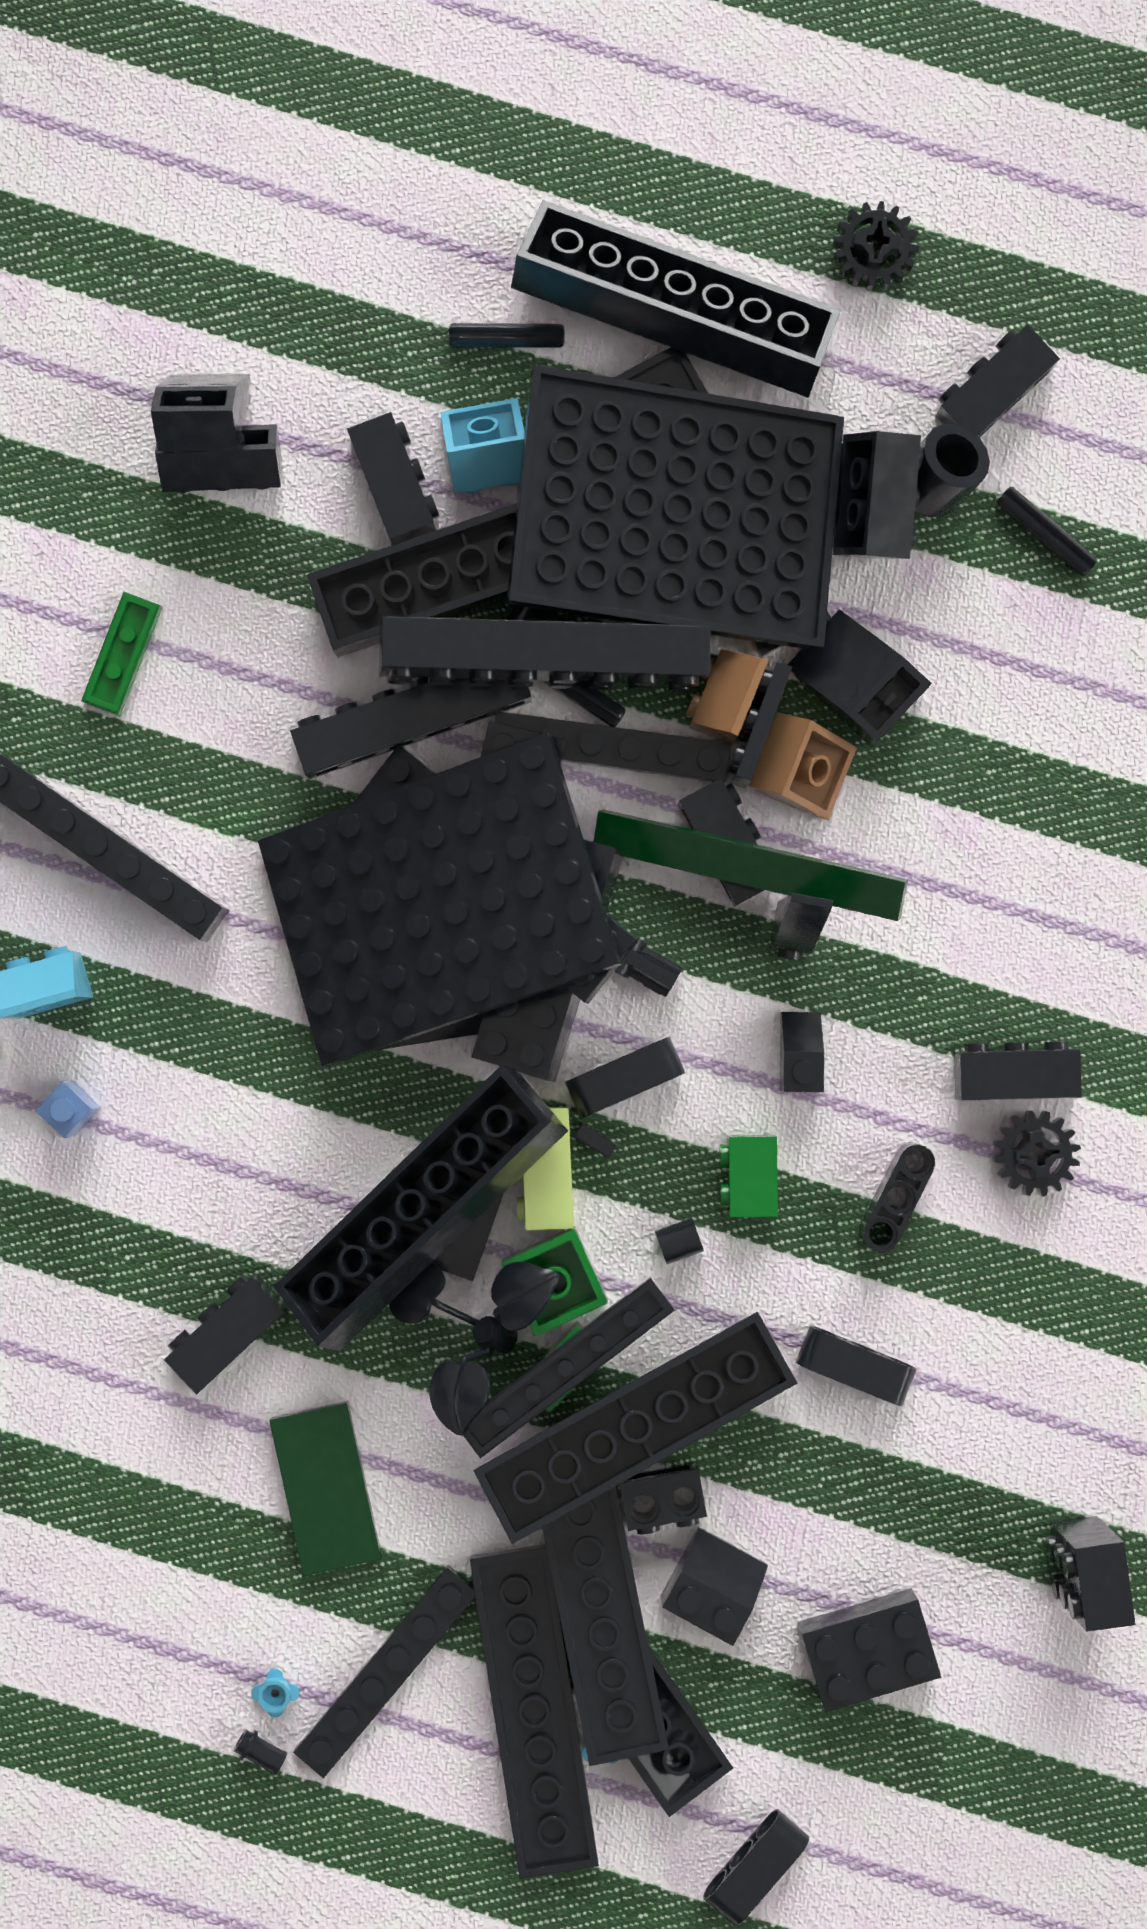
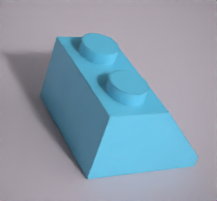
M518 398L440 412L455 494L461 492L476 493L484 488L500 485L515 486L519 484L525 431Z
M67 946L45 951V959L30 963L29 957H24L5 963L7 970L0 971V1019H20L93 998L81 952H69Z

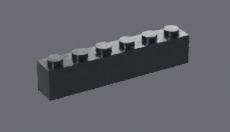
M419 678L412 681V684H409L410 689L395 693L394 689H388L372 696L373 702L358 706L357 702L341 705L334 709L336 714L324 719H321L320 715L304 718L297 722L298 728L290 730L305 776L311 780L394 751L398 744L405 747L494 716L496 712H506L532 703L529 688L510 687L509 680L493 681V686L479 687L470 686L469 679L452 680V685L428 684V678Z

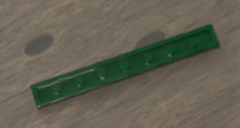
M605 809L599 810L597 814L593 842L618 849L623 853L622 857L783 895L796 893L833 900L832 906L894 921L901 919L908 879Z

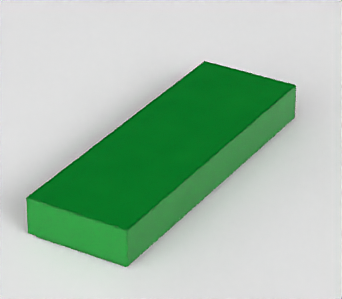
M123 591L81 702L116 716H121L163 608L161 605Z

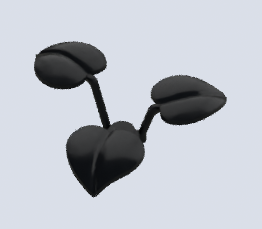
M434 1262L389 1303L392 1314L404 1323L413 1324L423 1321L428 1316L433 1305L437 1309L474 1326L473 1337L482 1349L462 1355L459 1359V1364L450 1361L441 1363L435 1370L429 1386L430 1402L436 1416L454 1434L459 1436L465 1435L469 1425L485 1406L490 1392V1378L485 1368L479 1363L469 1361L484 1356L492 1357L494 1351L502 1354L508 1353L514 1348L518 1339L517 1331L525 1329L532 1324L550 1300L560 1276L557 1272L527 1262H513L506 1265L496 1275L491 1287V1298L498 1306L493 1310L494 1317L485 1316L480 1320L436 1299L443 1291L446 1279L441 1268Z

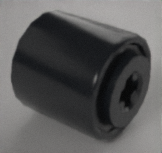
M950 423L934 427L921 441L923 462L918 469L917 487L920 497L915 511L927 517H943L952 513L983 481L989 470L990 460L988 451L981 439L970 429L959 424Z

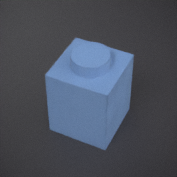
M63 1081L35 1112L63 1138L74 1137L98 1112L101 1106L74 1081Z

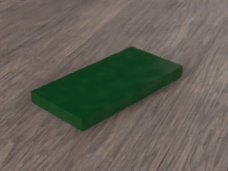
M339 1402L270 1418L269 1422L303 1576L381 1559L382 1552L349 1402Z

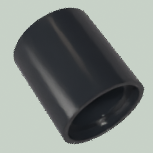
M692 1218L655 1231L667 1265L704 1252Z

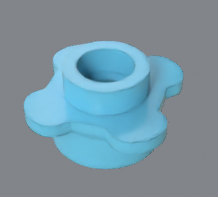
M273 1668L268 1671L267 1678L261 1685L253 1687L251 1696L254 1701L259 1702L260 1706L271 1717H280L288 1703L297 1700L300 1690L296 1684H290L283 1677L282 1670ZM272 1690H278L279 1695L273 1696Z

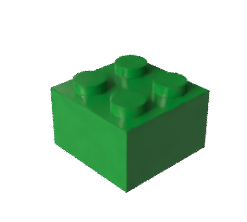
M575 1226L502 1259L501 1264L503 1268L513 1262H527L555 1271L560 1275L547 1305L536 1320L530 1324L534 1337L608 1304V1297Z

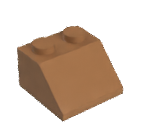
M723 649L720 650L717 659L710 657V676L704 679L707 681L702 696L694 693L686 716L693 718L689 728L733 745L739 735L768 660Z
M776 712L754 775L748 786L770 799L821 819L829 820L857 747L812 720Z

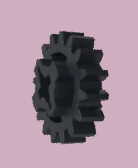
M884 201L879 202L876 210H871L868 202H865L862 205L860 215L851 209L847 215L848 223L845 221L839 222L836 231L840 235L834 236L832 247L840 250L835 252L833 261L834 263L844 262L840 272L842 277L850 273L854 275L852 286L856 287L863 280L866 281L867 291H872L874 284L880 282L883 290H888L891 278L900 284L905 276L903 270L911 272L915 264L911 258L916 257L919 251V246L911 243L916 240L918 231L907 230L911 217L907 216L900 220L897 217L899 212L898 206L887 212L885 211ZM871 223L866 230H857L859 227ZM875 234H877L876 242H878V249H880L876 259H874L875 251H873V244H871ZM855 258H858V260L862 263V265H860V264L855 260ZM895 259H898L892 266L881 270V266L886 262H894Z
M1026 1110L1024 1121L1016 1115L1011 1116L1010 1119L1013 1127L1010 1129L1000 1126L999 1131L1005 1137L1003 1141L995 1140L992 1145L1001 1149V1154L993 1156L992 1161L1002 1163L1004 1166L997 1172V1175L1001 1178L1010 1176L1011 1179L1008 1187L1013 1190L1023 1184L1022 1194L1027 1196L1032 1194L1034 1188H1036L1039 1196L1042 1197L1047 1196L1048 1186H1051L1055 1191H1061L1062 1186L1059 1180L1064 1178L1072 1181L1074 1177L1068 1171L1069 1167L1080 1166V1161L1072 1158V1152L1080 1150L1081 1146L1069 1141L1076 1132L1074 1129L1062 1130L1061 1128L1065 1120L1061 1117H1057L1050 1122V1112L1042 1111L1039 1118L1036 1119V1115L1032 1110ZM1041 1127L1050 1130L1059 1142H1050L1044 1138V1132L1041 1130ZM1022 1132L1023 1139L1016 1148H1011L1015 1138ZM1035 1145L1036 1147L1051 1150L1044 1152L1043 1155H1039L1038 1163L1034 1159L1021 1155L1034 1151ZM1061 1158L1056 1170L1050 1174V1167L1056 1159ZM1022 1164L1027 1167L1031 1179L1020 1175L1013 1165Z

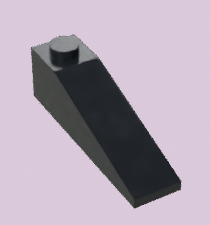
M791 893L778 901L769 948L778 950L777 957L801 961L802 954H812L831 912L833 900Z

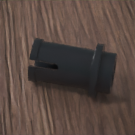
M245 1729L233 1750L239 1754L238 1759L243 1760L247 1758L275 1776L283 1765L288 1753L257 1736L259 1731L254 1729L251 1732Z

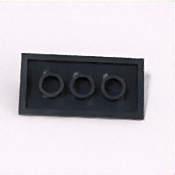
M649 1647L669 1750L628 1759L668 1817H670L731 1771L733 1766Z

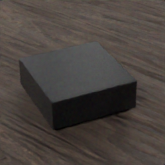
M585 1123L581 1124L575 1134L576 1139L606 1158L607 1156L610 1157L617 1146L615 1142Z

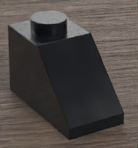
M780 1012V1091L824 1092V1042L821 1012Z

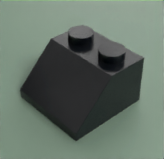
M698 1526L660 1595L662 1608L734 1646L753 1611L768 1564Z

